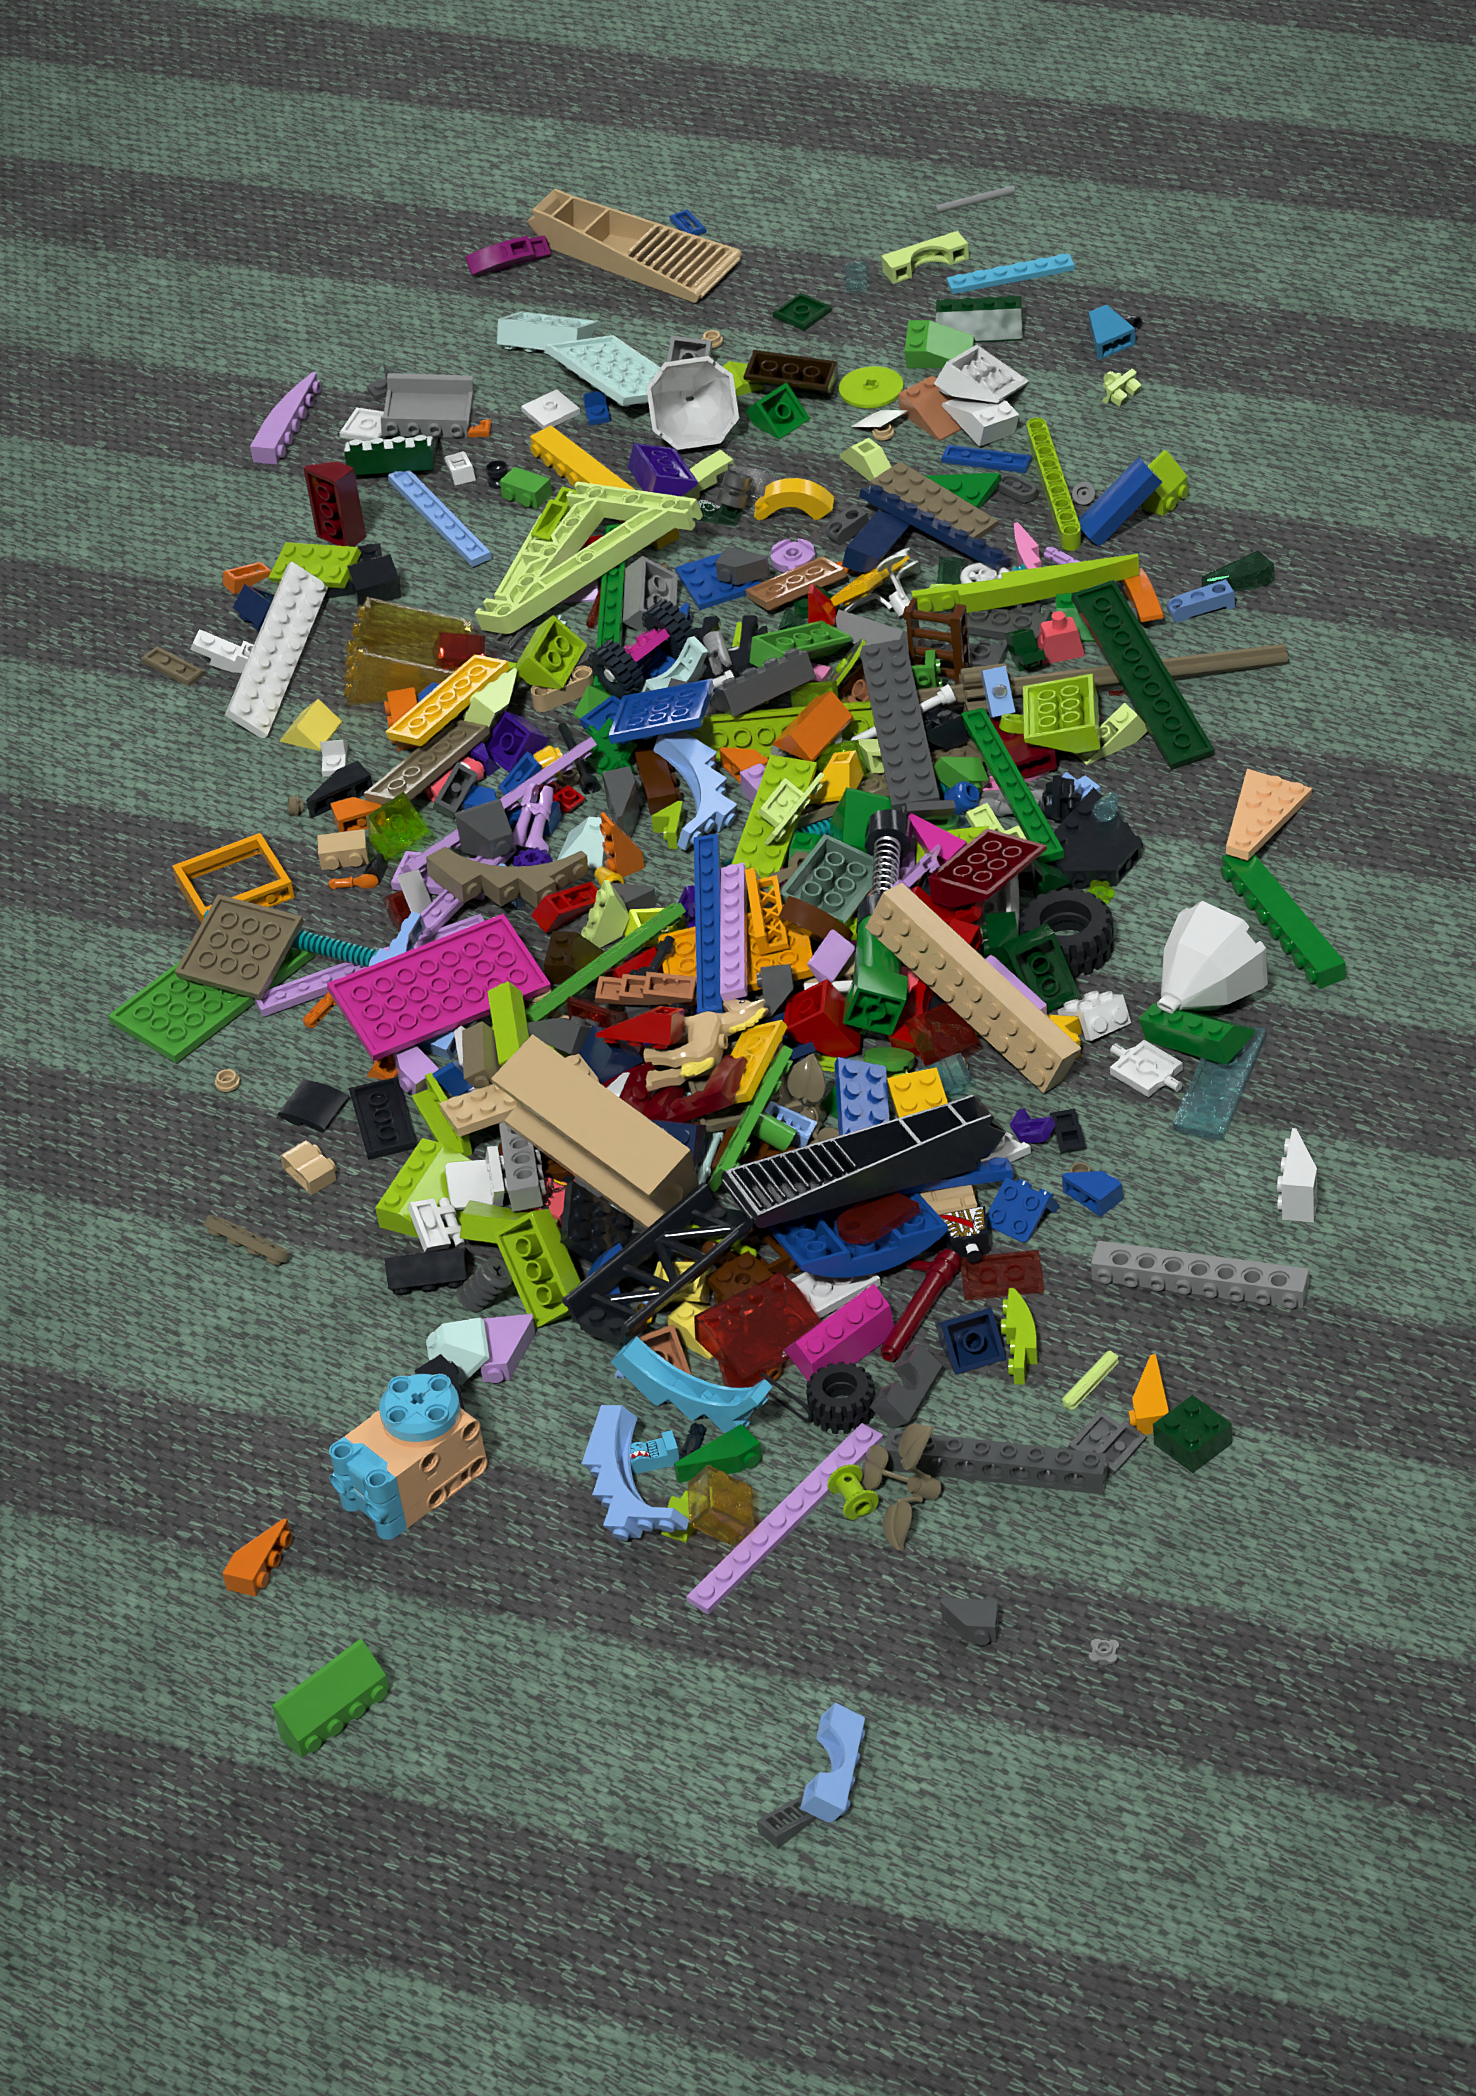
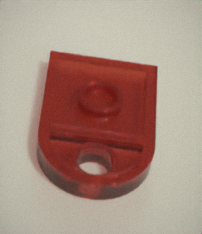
M898 1192L860 1201L838 1217L836 1222L838 1234L842 1240L854 1244L875 1241L920 1213V1205L918 1202Z

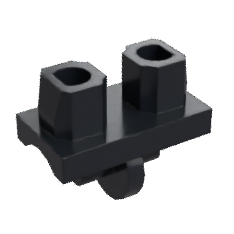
M1054 775L1053 781L1046 783V793L1052 797V804L1045 807V816L1063 821L1074 809V802L1082 800V795L1075 793L1074 779Z

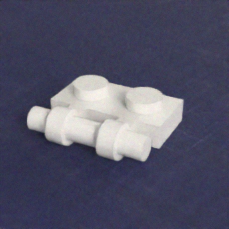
M447 1197L439 1200L440 1207H437L434 1198L410 1202L407 1207L424 1253L447 1249L451 1244L450 1239L454 1241L456 1247L465 1245L464 1239L460 1238L461 1225H458L455 1215L457 1213L455 1207L450 1204ZM442 1219L446 1220L448 1227L444 1226Z

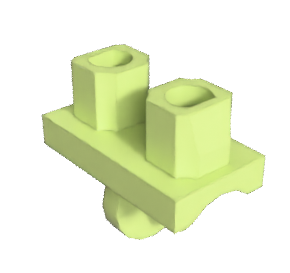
M1131 369L1123 376L1120 373L1116 374L1111 371L1104 375L1103 387L1107 391V396L1103 398L1102 402L1108 404L1112 401L1116 405L1121 406L1129 397L1124 391H1127L1132 396L1136 395L1142 387L1135 379L1137 372Z

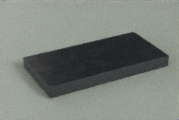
M398 1076L349 1088L368 1160L416 1148L417 1142Z

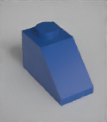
M1103 1171L1070 1172L1062 1175L1063 1192L1100 1217L1123 1200L1122 1183L1117 1178L1111 1177Z

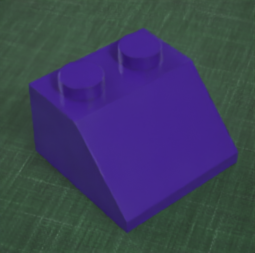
M504 711L485 747L488 756L510 773L527 751L533 755L545 748L550 738L525 718Z

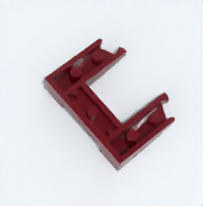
M726 1055L712 1072L704 1090L697 1091L687 1097L682 1098L687 1080L678 1086L660 1088L652 1096L642 1115L649 1120L685 1122L733 1105L747 1063L744 1056L734 1058L732 1055Z

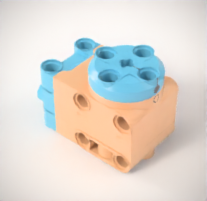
M416 1374L392 1378L388 1383V1389L381 1397L379 1411L375 1412L342 1439L333 1443L329 1449L334 1470L330 1474L329 1479L336 1491L339 1492L343 1509L351 1512L357 1510L363 1512L374 1521L377 1535L386 1540L397 1537L432 1509L437 1508L483 1473L487 1467L480 1423L460 1407L457 1390L451 1384L450 1378L444 1374Z

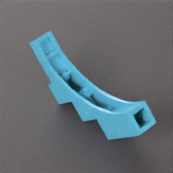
M637 1336L624 1345L610 1362L654 1405L659 1406L665 1401L668 1404L672 1402L690 1420H695L700 1416L702 1418L707 1416L723 1433L730 1431L740 1424L746 1428L750 1423L748 1418L753 1413L754 1408L759 1409L768 1400L766 1394L773 1387L765 1379L753 1387L747 1388L725 1387L706 1382L673 1366L651 1350Z

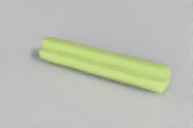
M1107 1351L1062 1398V1405L1070 1410H1074L1118 1364V1355L1112 1351Z

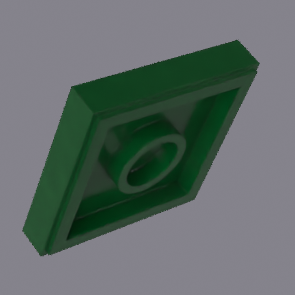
M799 293L775 310L772 315L773 318L805 331L832 311V306Z

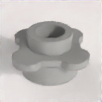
M1094 1639L1091 1641L1092 1652L1089 1654L1091 1662L1107 1665L1117 1661L1116 1650L1119 1648V1643L1116 1640Z

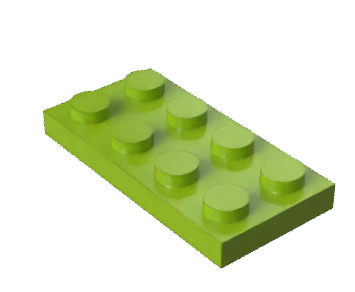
M285 542L268 578L271 582L280 583L286 567L292 561L320 579L327 587L345 588L350 578L347 565L357 563L361 551L358 547Z

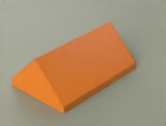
M831 690L814 698L775 739L773 745L803 760L814 762L853 720V715Z

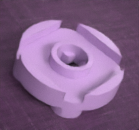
M790 539L782 540L771 549V564L780 572L790 571L816 559L814 546L804 539H797L798 542H790Z

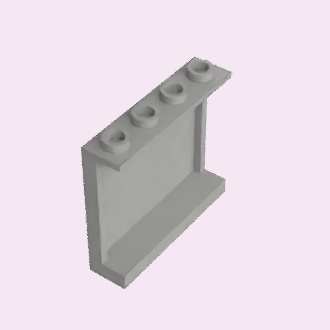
M388 373L384 414L381 416V435L404 437L425 435L426 437L467 438L474 392L473 375Z

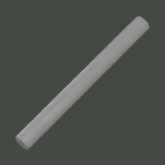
M1009 186L935 205V210L937 213L1014 194L1015 188L1014 186Z

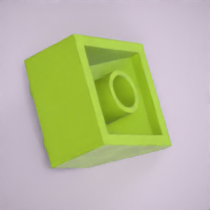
M1165 450L1148 465L1162 480V483L1141 504L1142 509L1164 516L1169 511H1173L1176 504L1181 499H1185L1189 493L1187 475L1169 452Z

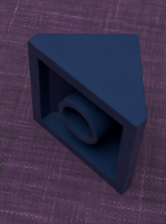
M593 1025L579 1054L598 1077L600 1084L643 1062L636 1049L632 1045H628V1041L619 1040L618 1043L603 1042V1038L596 1037V1033L606 1028Z

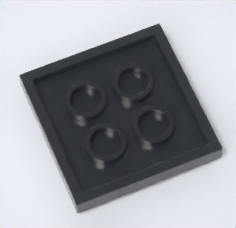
M573 1180L565 1186L560 1243L592 1263L615 1245L620 1243L623 1248L629 1244L631 1232L630 1217Z

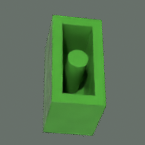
M514 467L500 480L502 497L508 501L513 500L521 503L526 507L530 506L538 509L553 495L550 478Z

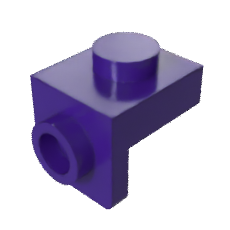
M1024 1108L1017 1111L1010 1123V1127L1019 1142H1025L1026 1144L1045 1142L1056 1125L1052 1117L1031 1119Z

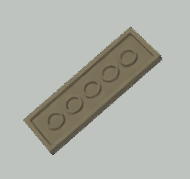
M898 462L870 481V486L879 485L883 487L884 491L900 496L901 500L917 505L918 509L934 514L935 518L951 523L952 527L968 532L969 536L975 539L982 538L998 526L997 519L902 462Z
M452 719L441 731L431 737L425 745L417 748L364 793L366 800L396 808L406 806L410 800L420 794L430 783L436 781L442 773L450 769L468 751L481 743L490 734L488 725Z

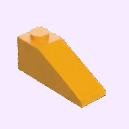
M1156 1354L1149 1357L1132 1398L1133 1410L1128 1411L1129 1424L1133 1427L1135 1426L1144 1435L1153 1434V1423L1169 1412Z

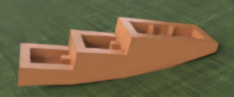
M647 972L646 976L623 974L622 978L599 976L595 1001L596 1003L621 1005H658L693 1001L697 979L692 976Z

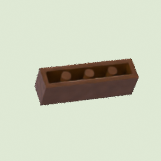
M658 735L647 740H642L641 738L634 739L638 746L633 751V756L650 815L663 810L677 801H681L679 787L674 788V786H677L674 772L670 773L672 765L653 751Z

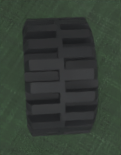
M839 1362V1364L835 1365L830 1363L825 1368L820 1367L817 1369V1373H812L810 1381H807L806 1395L808 1407L812 1413L814 1425L816 1427L821 1425V1430L827 1432L828 1429H831L832 1434H838V1430H843L844 1434H849V1429L853 1428L855 1430L861 1423L868 1425L869 1418L873 1419L875 1413L870 1406L875 1399L874 1382L870 1373L865 1372V1368L862 1366L856 1367V1364L851 1362L849 1364ZM837 1396H848L845 1398H834Z

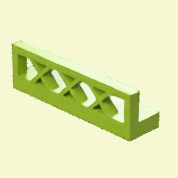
M432 1072L426 1074L427 1090L411 1095L414 1105L436 1142L446 1144L465 1157L472 1155L469 1134L458 1137L440 1111L439 1103L448 1100L433 1077Z

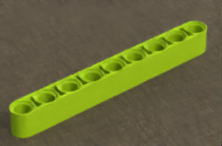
M1031 418L1026 423L1027 441L1060 544L1065 550H1077L1081 547V528L1046 421L1042 418Z

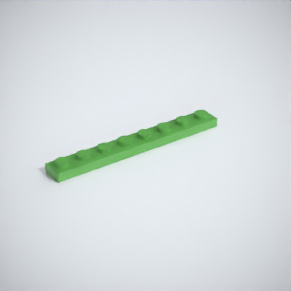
M681 903L669 904L525 1010L527 1022L546 1020L549 1017L548 1013L550 1011L565 1006L568 1003L567 999L573 994L574 996L581 994L587 989L586 985L588 983L598 981L599 976H605L607 969L610 967L615 968L625 961L624 957L629 953L634 954L643 948L642 944L648 939L653 940L662 934L661 930L664 927L672 926L680 921L679 916L686 912Z

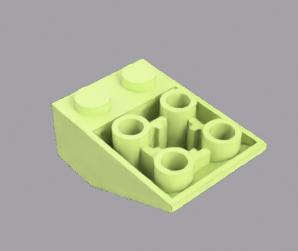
M516 668L508 673H502L498 680L494 683L489 682L484 690L475 692L469 700L471 705L463 715L464 721L488 725L490 732L481 743L488 741L501 715L508 707L517 674Z

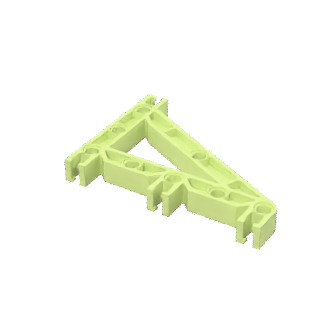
M576 482L574 487L577 494L569 491L566 495L571 509L551 534L553 542L532 539L529 543L532 552L524 549L521 553L526 567L505 593L507 601L486 598L483 602L486 611L478 608L475 612L481 630L502 634L513 633L670 530L677 528L692 531L695 527V522L692 518L700 520L703 516L697 499ZM604 518L626 521L578 552Z

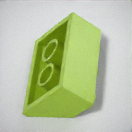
M552 615L536 629L514 668L517 669V674L529 685L562 689L587 644L558 618Z

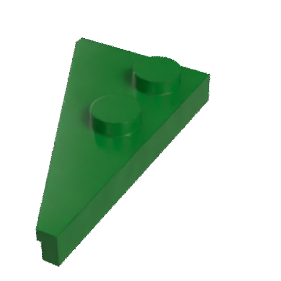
M999 473L925 476L978 509L983 506L1002 480Z

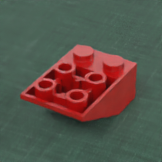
M659 1006L596 1033V1037L603 1038V1042L618 1043L619 1040H626L628 1045L643 1046V1043H652L653 1048L667 1049L668 1045H674L675 1042L683 1037L685 1009Z

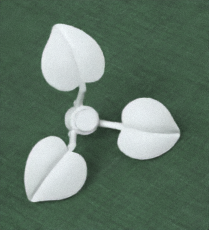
M906 548L897 552L877 566L876 570L878 572L887 568L891 577L887 584L890 586L893 583L897 590L889 596L890 602L883 599L877 593H870L851 602L844 611L849 613L854 608L870 600L877 599L886 605L888 610L893 608L899 618L902 617L904 608L909 605L910 600L904 593L899 579L920 574V564L918 561H914L895 575L892 571V566L904 559L910 553V549Z

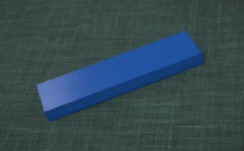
M947 445L941 457V462L1027 473L1032 462V456Z

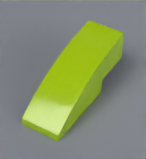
M562 486L555 500L549 499L530 534L531 537L549 542L553 541L551 534L571 509L566 495L569 491L577 494L576 490Z

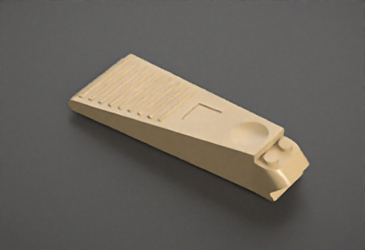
M553 189L531 210L533 216L527 221L538 237L545 235L550 249L694 303L703 298L742 257L741 251L736 248L581 199L558 189Z

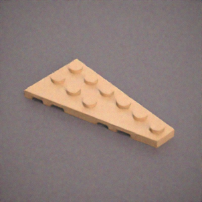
M1247 769L1226 844V854L1249 860L1307 802L1312 795V788L1298 782L1293 783L1283 780L1278 776H1270Z

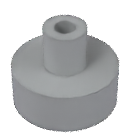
M1081 482L1074 487L1072 495L1077 503L1085 505L1092 502L1095 498V489L1090 483Z

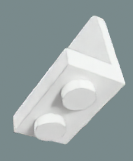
M1098 991L1084 994V999L1065 1002L1064 1007L1057 1010L1058 1015L1079 1017L1085 1040L1088 1041L1131 1024L1124 996L1113 994L1112 991L1101 994Z
M497 1146L487 1147L485 1160L446 1164L445 1174L450 1204L455 1207V1210H464L469 1200L503 1206L504 1193H508L506 1178L502 1177V1171L505 1170L503 1155L499 1156Z

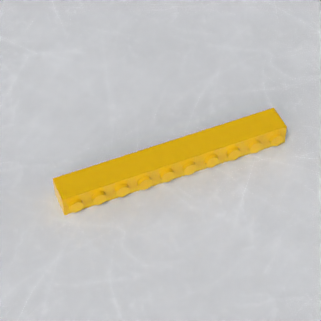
M549 426L530 436V451L532 455L541 458L547 467L551 466L555 469L556 473L560 477L564 476L568 479L572 486L576 482H584L635 490L553 426ZM619 520L621 524L626 522L624 520ZM674 528L649 545H653L659 550L680 539L679 529Z

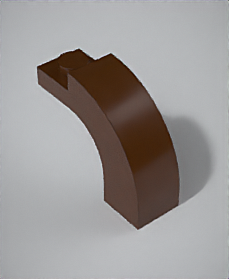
M788 896L778 916L785 927L803 933L820 944L830 930H835L850 943L854 934L845 924L829 913L792 896Z

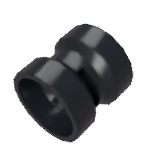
M494 460L486 465V473L489 476L488 485L491 488L501 489L500 480L508 473L505 461Z

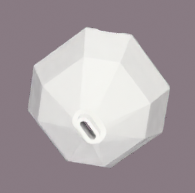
M709 356L664 362L646 387L652 431L677 450L720 444L739 419L733 374ZM690 396H693V397H694L693 400H687V401H686V397H690Z
M1204 901L1197 903L1190 909H1183L1178 914L1164 948L1161 999L1157 1002L1158 1007L1171 1014L1177 1009L1213 1011L1263 989L1268 984L1266 947L1261 941L1257 943L1253 941L1247 933L1249 925L1245 920Z

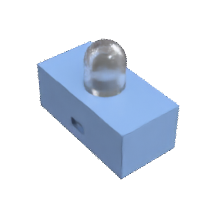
M1006 666L980 671L990 718L1002 716V714L1015 713Z

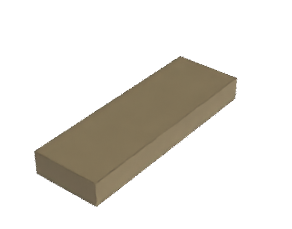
M158 646L141 658L142 663L188 687L205 675L204 670Z

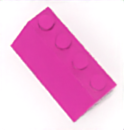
M872 1284L784 1350L807 1381H810L812 1373H817V1369L820 1367L825 1368L827 1364L833 1363L835 1365L839 1364V1362L856 1364L881 1345L893 1329L894 1323L890 1305L876 1285Z

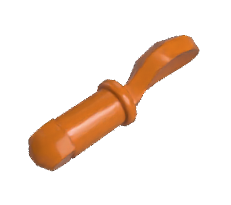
M364 874L357 878L352 876L350 878H334L328 882V886L334 890L336 888H354L355 885L360 888L369 889L376 887L378 878L373 874Z

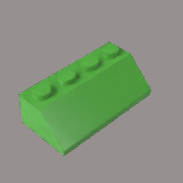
M823 621L752 637L749 663L759 668L764 665L763 663L771 658L778 659L784 656V652L792 648L806 651L810 660L823 659L824 656L835 654L851 642L852 636Z
M361 1639L272 1705L281 1740L302 1758L309 1752L317 1751L322 1742L330 1736L338 1735L347 1723L353 1719L360 1718L368 1707L375 1702H381L390 1691L386 1674Z

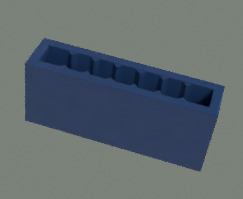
M878 510L847 545L842 566L857 572L871 571L905 534L910 524Z

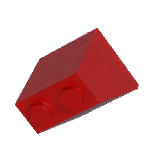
M828 979L786 1000L784 1023L788 1027L784 1034L802 1044L813 1042L815 1050L830 1057L845 1058L859 1051L861 1036L858 1032L859 1027L843 1023L845 998Z

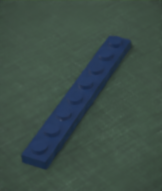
M871 485L860 490L859 497L987 566L995 570L1009 566L1011 557L1003 554L1002 550L986 545L985 541L969 536L968 532L952 527L951 523L935 518L934 514L918 509L917 505L901 500L900 496L884 491L883 487Z

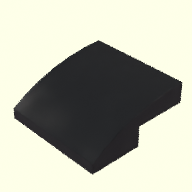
M303 1079L278 1112V1116L294 1125L300 1126L304 1123L312 1129L323 1133L345 1104L349 1095L331 1086Z

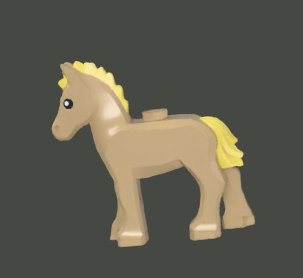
M738 999L727 1000L723 1002V1008L726 1013L707 1011L694 1016L684 1017L683 1037L674 1044L686 1045L678 1049L662 1050L653 1048V1045H645V1062H652L653 1065L674 1067L664 1071H648L646 1077L647 1091L651 1092L667 1086H678L693 1077L711 1074L721 1062L723 1050L728 1047L727 1037L745 1030L746 1027L754 1026V1023L759 1022L768 1014V1008H764L765 999L755 1002Z

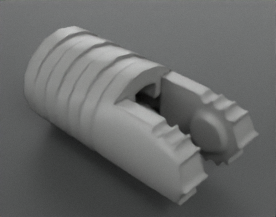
M712 631L703 637L705 648L709 651L707 655L713 673L720 675L723 672L721 662L726 667H730L732 663L723 634L718 631Z

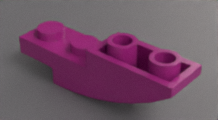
M545 235L534 238L524 236L483 248L467 255L465 259L471 276L510 268L514 264L546 258L551 255Z

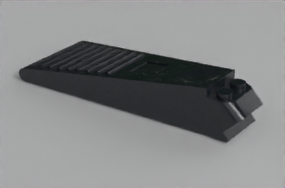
M972 1094L944 1105L728 1169L722 1173L721 1183L749 1221L758 1228H765L978 1169L976 1160L988 1158L995 1151L1006 1131L980 1100Z

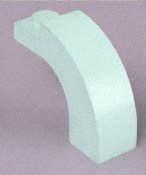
M695 636L688 638L672 667L660 676L645 680L640 693L666 688L671 678L689 683L697 682L707 667L703 662L709 651Z

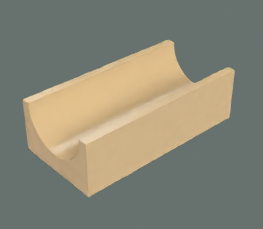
M533 1034L491 1078L495 1086L518 1102L504 1120L506 1126L572 1175L603 1195V1198L645 1229L699 1186L691 1150Z

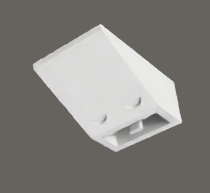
M1292 1128L1290 1139L1286 1138L1284 1154H1287V1157H1282L1281 1173H1283V1176H1278L1277 1192H1282L1278 1196L1277 1209L1282 1210L1283 1220L1314 1222L1317 1208V1168L1297 1129Z

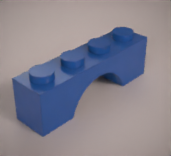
M473 785L462 802L463 810L497 800L495 789ZM552 801L550 820L546 819L543 835L551 836L562 819L559 802ZM522 805L516 806L510 811H507L506 808L504 809L512 830L516 827ZM533 813L530 818L527 832L531 831L534 822L535 815Z

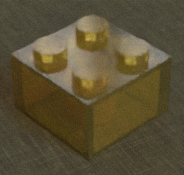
M707 1465L688 1482L690 1526L729 1545L737 1544L754 1529L752 1486L710 1465Z

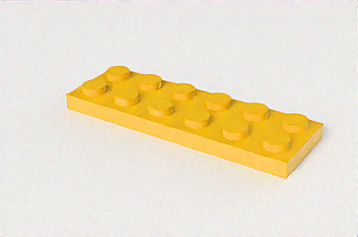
M473 655L385 731L388 739L416 746L425 745L431 737L441 731L452 719L456 718L462 710L471 705L469 700L475 692H481L489 682L494 683L502 673L510 670L508 661Z
M937 1067L887 1078V1085L897 1118L948 1103ZM972 1185L974 1195H976L975 1187ZM937 1190L923 1191L921 1193L934 1192Z

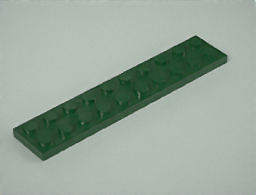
M1115 580L1072 593V602L1139 717L1145 723L1146 729L1170 770L1213 756L1215 749Z

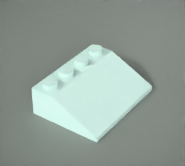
M518 312L498 319L497 344L504 345L505 349L524 347V351L535 352L536 349H541L543 353L547 354L545 352L547 344L591 338L600 321Z

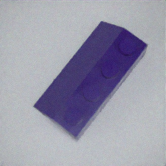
M633 443L628 469L643 491L681 497L697 486V479L675 448Z

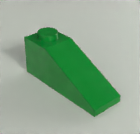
M740 1424L675 1462L676 1480L682 1483L740 1473L747 1468H753L762 1460L760 1442Z

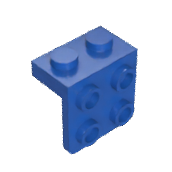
M1005 1177L986 1215L987 1226L1025 1243L1030 1240L1044 1211L1047 1210L1055 1213L1060 1205L1053 1200L1054 1195L1041 1188L1039 1191L1031 1189V1184L1018 1178L1016 1182Z

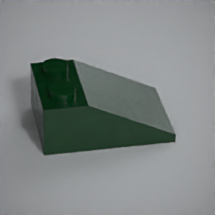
M1047 923L1001 944L1014 975L1047 1004V1012L1064 1005L1065 1002L1081 997L1056 935Z

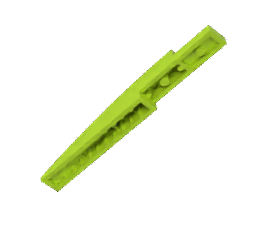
M1138 554L1003 572L1000 579L914 590L911 592L912 597L917 598L918 610L937 612L955 609L957 604L966 605L967 613L1052 598L1056 597V594L1074 593L1111 580L1117 582L1140 575Z

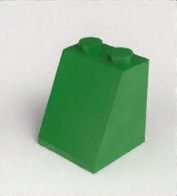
M846 787L830 821L831 837L867 854L864 845L868 820L877 811L891 809L890 797Z

